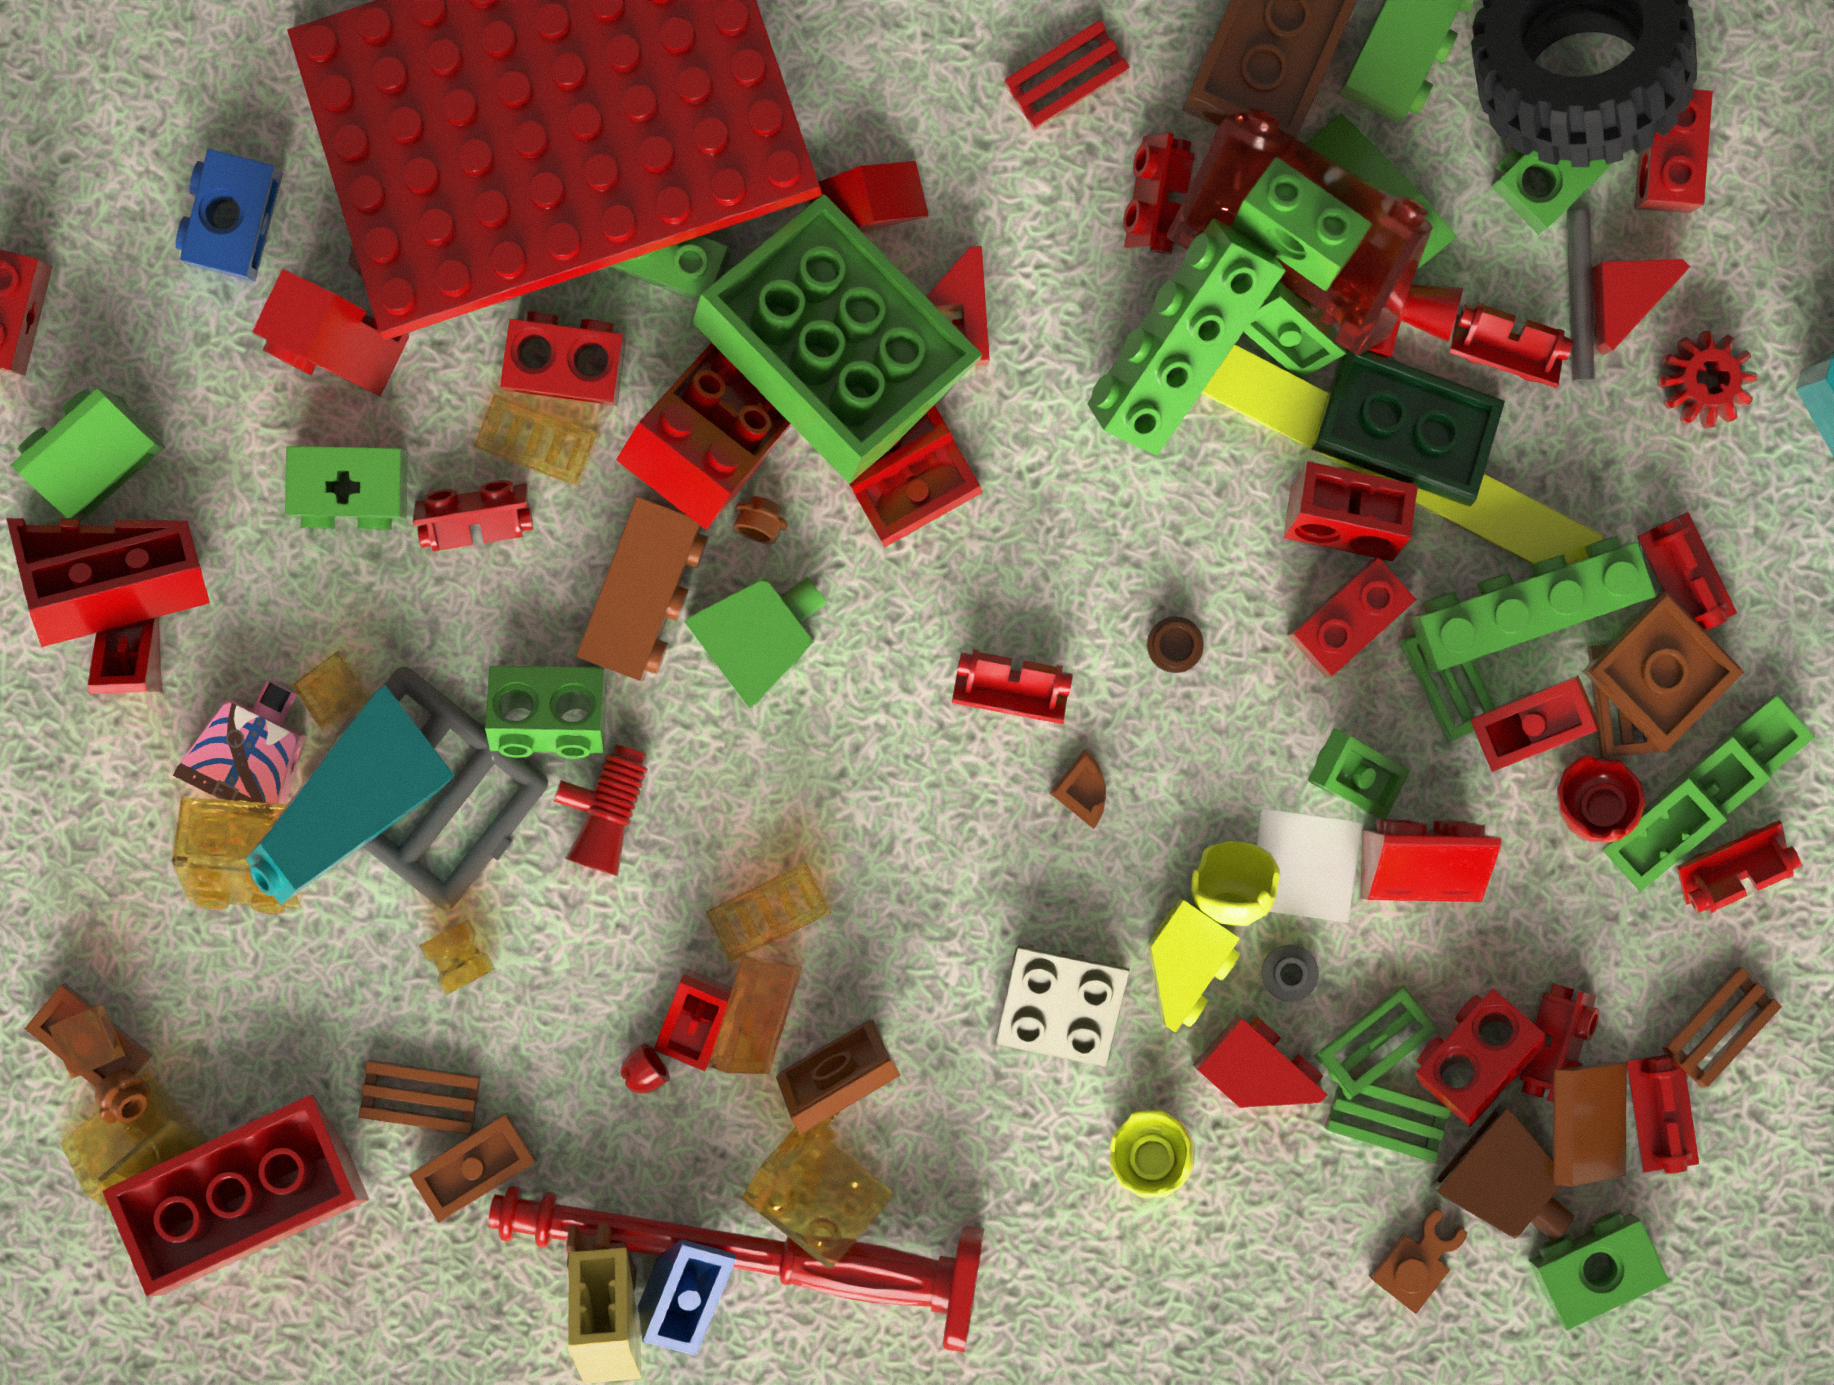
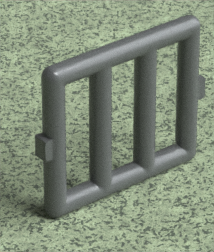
M400 667L395 670L384 685L387 686L398 702L407 694L432 714L420 730L432 747L435 749L451 729L473 746L476 752L401 847H398L381 833L365 844L363 848L436 906L443 910H449L457 904L491 859L499 860L513 843L508 839L509 836L547 790L549 782L545 774L523 757H508L502 755L499 751H490L484 726L408 667ZM351 716L348 719V721L344 724V726L340 729V731L337 733L338 736H340V734L344 731V729L353 719V716ZM495 764L521 784V786L447 880L443 882L422 866L418 860Z

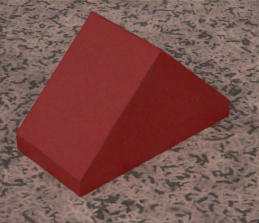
M916 161L861 165L818 182L822 195L825 194L861 232L929 217ZM819 197L809 200L810 205Z
M1683 259L1601 262L1592 268L1595 348L1602 355L1613 351L1691 266Z
M159 617L96 633L87 684L89 694L162 692Z
M687 969L678 985L653 1050L705 1072L739 990Z

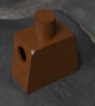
M1501 1104L1493 1110L1430 1185L1444 1198L1514 1239L1532 1223L1550 1240L1555 1241L1568 1229L1575 1217L1574 1214L1553 1197L1562 1186L1554 1185L1553 1161L1516 1116Z

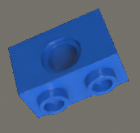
M207 149L205 161L196 162L190 180V194L196 195L191 217L183 216L177 231L176 249L182 250L180 260L192 267L256 282L283 173L271 164ZM225 201L237 202L240 210L237 222L227 229L216 228L213 220L215 209Z

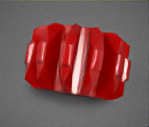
M1703 331L1699 333L1697 345L1688 337L1677 341V348L1681 356L1671 353L1664 355L1662 363L1665 367L1675 372V375L1662 376L1657 379V384L1662 388L1674 387L1676 394L1666 398L1663 402L1667 409L1678 406L1682 402L1685 404L1680 414V421L1682 423H1691L1699 413L1703 428H1712L1716 425L1718 415L1726 422L1737 419V409L1734 403L1746 406L1752 402L1753 397L1740 386L1756 382L1757 374L1752 371L1741 372L1739 365L1747 362L1751 355L1747 350L1734 356L1730 355L1734 346V338L1732 336L1726 335L1722 337L1715 347L1712 332ZM1704 366H1707L1708 375L1718 377V385L1709 388L1711 394L1708 393L1706 384L1697 383V374L1706 371Z

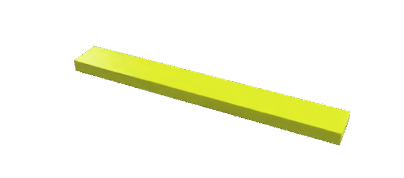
M1237 345L1233 346L1201 392L1312 450L1313 441L1328 396V392ZM1312 450L1348 470L1392 479ZM1486 474L1483 475L1477 499L1471 507L1417 488L1416 505L1531 565L1564 554L1566 563L1586 557L1588 555L1585 546L1601 541L1603 535Z

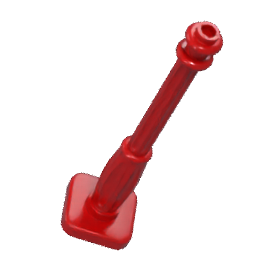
M516 1186L509 1187L505 1196L494 1194L491 1202L488 1227L498 1229L499 1238L504 1242L511 1241L515 1233L518 1232L535 1235L536 1245L546 1248L552 1239L567 1241L569 1225H576L581 1234L595 1236L597 1235L598 1224H606L612 1231L611 1243H625L627 1250L631 1252L661 1256L679 1240L683 1239L734 1253L736 1255L734 1269L780 1276V1282L784 1285L793 1284L845 1299L870 1303L931 1307V1312L947 1314L943 1347L946 1350L965 1352L984 1228L964 1226L959 1237L956 1258L939 1255V1260L899 1249L865 1242L800 1238L797 1235H789L786 1241L560 1205L558 1204L557 1195L552 1192L545 1193L541 1202L522 1199V1192Z

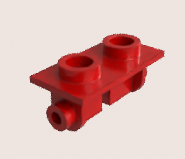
M1172 133L1143 136L1142 145L1137 149L1133 160V173L1136 176L1133 197L1127 205L1123 217V228L1126 232L1124 248L1150 247L1152 252L1171 255L1173 246L1180 244L1186 205L1168 201L1169 191L1182 195L1188 194L1195 154L1190 152L1192 142L1173 138L1174 134Z
M1477 302L1475 307L1467 304L1463 306L1461 314L1456 316L1449 353L1463 357L1475 364H1484L1518 375L1530 382H1539L1554 388L1558 387L1562 360L1566 361L1573 346V339L1565 337L1564 330L1555 329L1527 319L1519 335L1511 332L1515 323V315L1485 306L1480 302Z
M498 480L486 483L479 488V491L457 494L455 490L443 489L428 493L423 497V500L415 501L413 525L417 526L420 547H432L433 552L473 545L470 525L480 524L484 543L523 537V531L534 530L530 507L526 508L527 483L513 485L509 480Z
M1689 512L1637 536L1662 590L1667 591L1703 629L1709 630L1726 622L1727 618L1737 614Z
M973 649L972 654L961 652L952 703L1053 723H1064L1067 697L1070 694L1073 674L1062 672L1063 666L1057 665L1056 667L1023 661L1022 670L1016 671L1011 670L1012 658L982 653L977 649Z
M1778 820L1760 829L1751 830L1742 837L1714 850L1700 853L1691 860L1676 867L1686 904L1691 903L1696 913L1707 910L1711 914L1716 912L1717 909L1747 896L1746 889L1741 880L1749 878L1756 890L1759 891L1781 880L1793 877V870L1801 867L1802 864L1794 847L1790 846L1787 848L1783 825Z
M1552 983L1550 993H1543L1535 1025L1545 1034L1553 1036L1551 1046L1545 1045L1521 1071L1519 1079L1524 1081L1521 1092L1543 1098L1545 1089L1548 1088L1550 1090L1546 1101L1554 1102L1555 1069L1583 1065V1063L1578 1062L1583 1041L1591 1040L1599 1019V1009L1594 1007L1596 995L1578 991L1576 1001H1573L1572 996L1575 989Z
M1668 1054L1626 1060L1642 1172L1664 1170L1667 1174L1681 1173L1688 1170L1687 1166L1699 1165L1686 1072Z

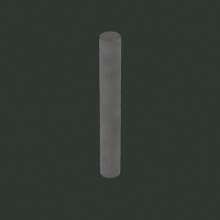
M1590 210L1567 211L1570 327L1571 339H1573L1571 349L1572 381L1595 380Z

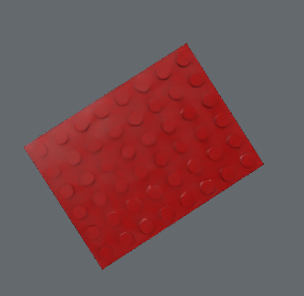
M375 0L287 29L377 328L384 341L822 196L756 0Z

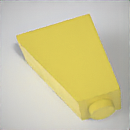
M626 1248L569 1252L568 1346L584 1383L641 1378V1331Z

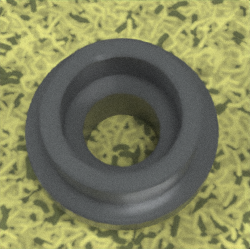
M1296 945L1277 947L1268 954L1262 966L1264 986L1270 994L1282 1001L1295 1002L1306 998L1315 989L1319 978V969L1315 958L1310 952ZM1288 963L1297 964L1301 970L1300 979L1294 984H1286L1281 979V970Z

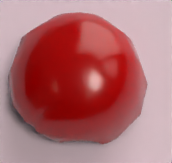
M1592 754L1582 756L1564 769L1557 788L1560 817L1571 832L1590 842L1609 843L1620 841L1623 837L1628 836L1638 826L1646 804L1642 782L1628 767H1625L1621 760L1595 758Z

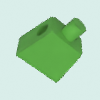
M808 576L782 596H779L770 582L764 578L690 616L684 622L749 708H752L814 644L813 639L801 623L825 606L827 601Z

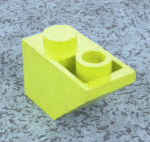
M1180 897L1148 942L1161 1019L1163 1024L1175 1033L1182 1023L1189 1028L1195 1023L1208 1003V999L1202 996L1203 992L1214 976L1222 981L1231 971L1241 954L1234 949L1240 938Z

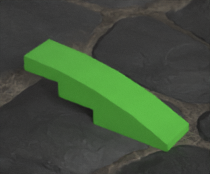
M1776 691L1643 810L1638 826L1628 836L1623 837L1620 841L1607 843L1602 851L1641 892L1724 824L1729 813L1771 780V774L1815 738V732Z

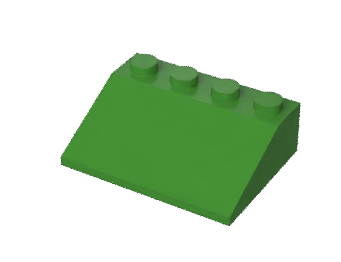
M825 194L820 196L701 293L692 323L849 484L890 450L982 356V353Z

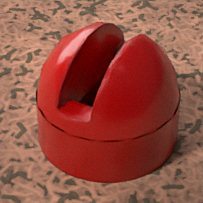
M646 1043L630 1052L622 1062L620 1074L623 1079H626L625 1085L632 1092L647 1094L655 1091L670 1080L667 1067L656 1051Z

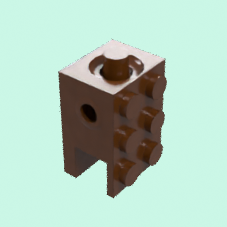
M1230 0L1214 38L1206 49L1182 111L1218 126L1213 140L1228 149L1244 153L1249 141H1252L1285 156L1297 138L1357 0Z

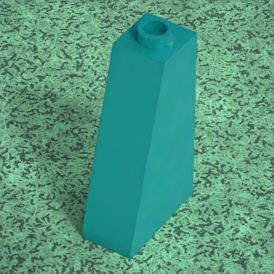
M386 685L378 689L360 708L246 858L251 866L250 874L255 884L266 895H273L280 905L434 796L455 777Z

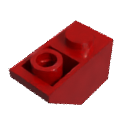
M1237 1014L1193 1064L1202 1075L1239 1108L1321 1103L1328 1095L1316 1085L1323 1078V1075L1299 1053L1290 1061L1274 1046L1280 1041L1281 1037L1258 1016H1255L1248 1024Z

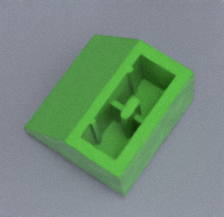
M99 388L92 393L85 389L71 398L61 409L65 417L49 431L42 427L29 435L17 448L21 456L10 464L22 478L67 519H79V522L83 521L165 448L121 397Z

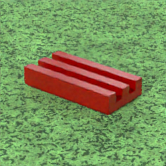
M1098 20L1004 79V84L1032 129L1035 130L1128 72L1130 66L1125 58L1121 57L1118 47L1106 33V28L1101 20ZM1092 40H1097L1100 47L1024 93L1020 87L1022 84ZM1107 57L1112 66L1039 112H1036L1032 103Z

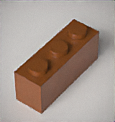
M636 496L576 657L639 681H644L647 671L657 675L669 644L660 640L667 618L674 621L678 620L689 590L680 586L687 565L694 568L698 567L709 536L700 533L702 527L685 514Z

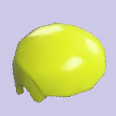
M1228 841L1210 845L1203 851L1198 869L1193 871L1191 880L1193 903L1199 911L1220 924L1248 926L1268 914L1277 895L1280 869L1270 852L1253 843Z
M1140 1110L1131 1113L1129 1118L1112 1136L1110 1143V1167L1120 1185L1140 1197H1165L1170 1195L1186 1182L1194 1168L1195 1143L1183 1122L1165 1111Z

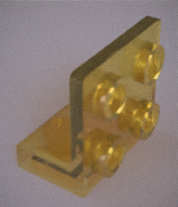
M181 797L171 862L187 899L193 901L195 905L209 910H223L228 908L229 904L250 905L253 910L266 914H280L285 911V908L299 909L302 900L301 892L280 905L273 895L268 896L258 888L250 874L251 866L246 860L247 856L287 804Z
M840 1112L802 1134L795 1127L762 1163L741 1197L748 1205L828 1269L833 1268L893 1197V1192L833 1144L838 1133L831 1127Z

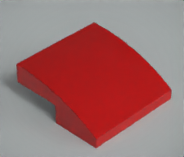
M935 405L890 450L849 484L884 548L983 493L980 484L953 440L950 430Z

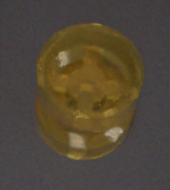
M469 919L418 945L426 961L435 964L439 972L437 982L444 995L454 992L495 969L488 954L480 952L474 942L477 933Z

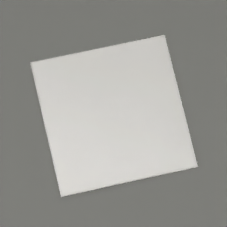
M1262 808L1257 846L1270 852L1280 869L1276 899L1269 912L1348 923L1362 822Z

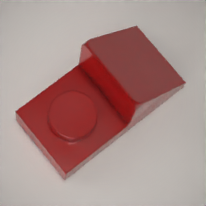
M972 246L929 292L926 298L939 311L962 310V319H952V324L982 353L980 360L974 365L977 366L988 365L990 357L982 246Z
M1579 675L1540 691L1525 693L1470 719L1492 772L1596 732L1601 728Z

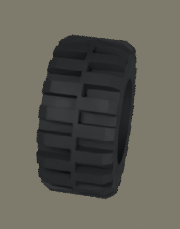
M1483 0L1484 8H1481L1475 15L1472 26L1474 39L1471 41L1479 100L1483 112L1489 114L1490 125L1499 136L1509 137L1511 147L1525 155H1530L1534 150L1538 152L1539 161L1558 165L1560 160L1571 161L1572 167H1590V161L1605 159L1606 165L1624 160L1623 153L1634 149L1636 154L1654 145V135L1656 133H1659L1661 136L1668 134L1678 123V112L1682 113L1685 111L1692 99V85L1697 81V53L1693 9L1689 7L1688 0ZM1597 32L1610 34L1625 40L1634 47L1632 53L1615 67L1590 76L1572 77L1559 75L1535 63L1538 56L1550 45L1565 37L1579 33Z

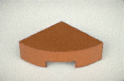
M1084 749L1050 791V794L1094 829L1104 811L1106 786L1100 766L1093 756Z

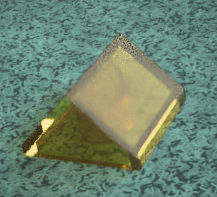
M149 1069L144 1071L140 1077L143 1079V1083L149 1084L151 1096L147 1100L145 1112L137 1120L130 1123H120L117 1120V1122L109 1124L103 1121L98 1110L60 1142L84 1193L110 1213L111 1211L102 1190L209 1141Z

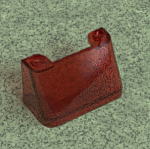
M1250 108L1247 113L1237 112L1224 117L1166 237L1188 250L1194 238L1205 231L1213 218L1232 227L1231 225L1244 199L1273 160L1278 157L1372 223L1359 247L1326 292L1277 258L1286 270L1279 281L1288 289L1323 309L1324 313L1320 319L1329 326L1339 321L1341 328L1334 341L1355 354L1360 355L1387 339L1402 312L1433 229L1431 222L1426 218L1428 211L1421 204L1403 196L1395 198L1281 130L1279 128V120L1263 110Z

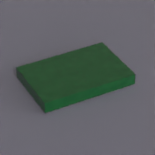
M1346 343V354L1338 360L1311 449L1394 480L1418 485L1419 489L1471 507L1478 496L1505 401Z

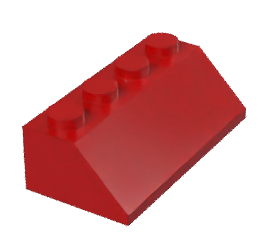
M313 1094L102 1190L146 1296L167 1294L369 1201L348 1148Z

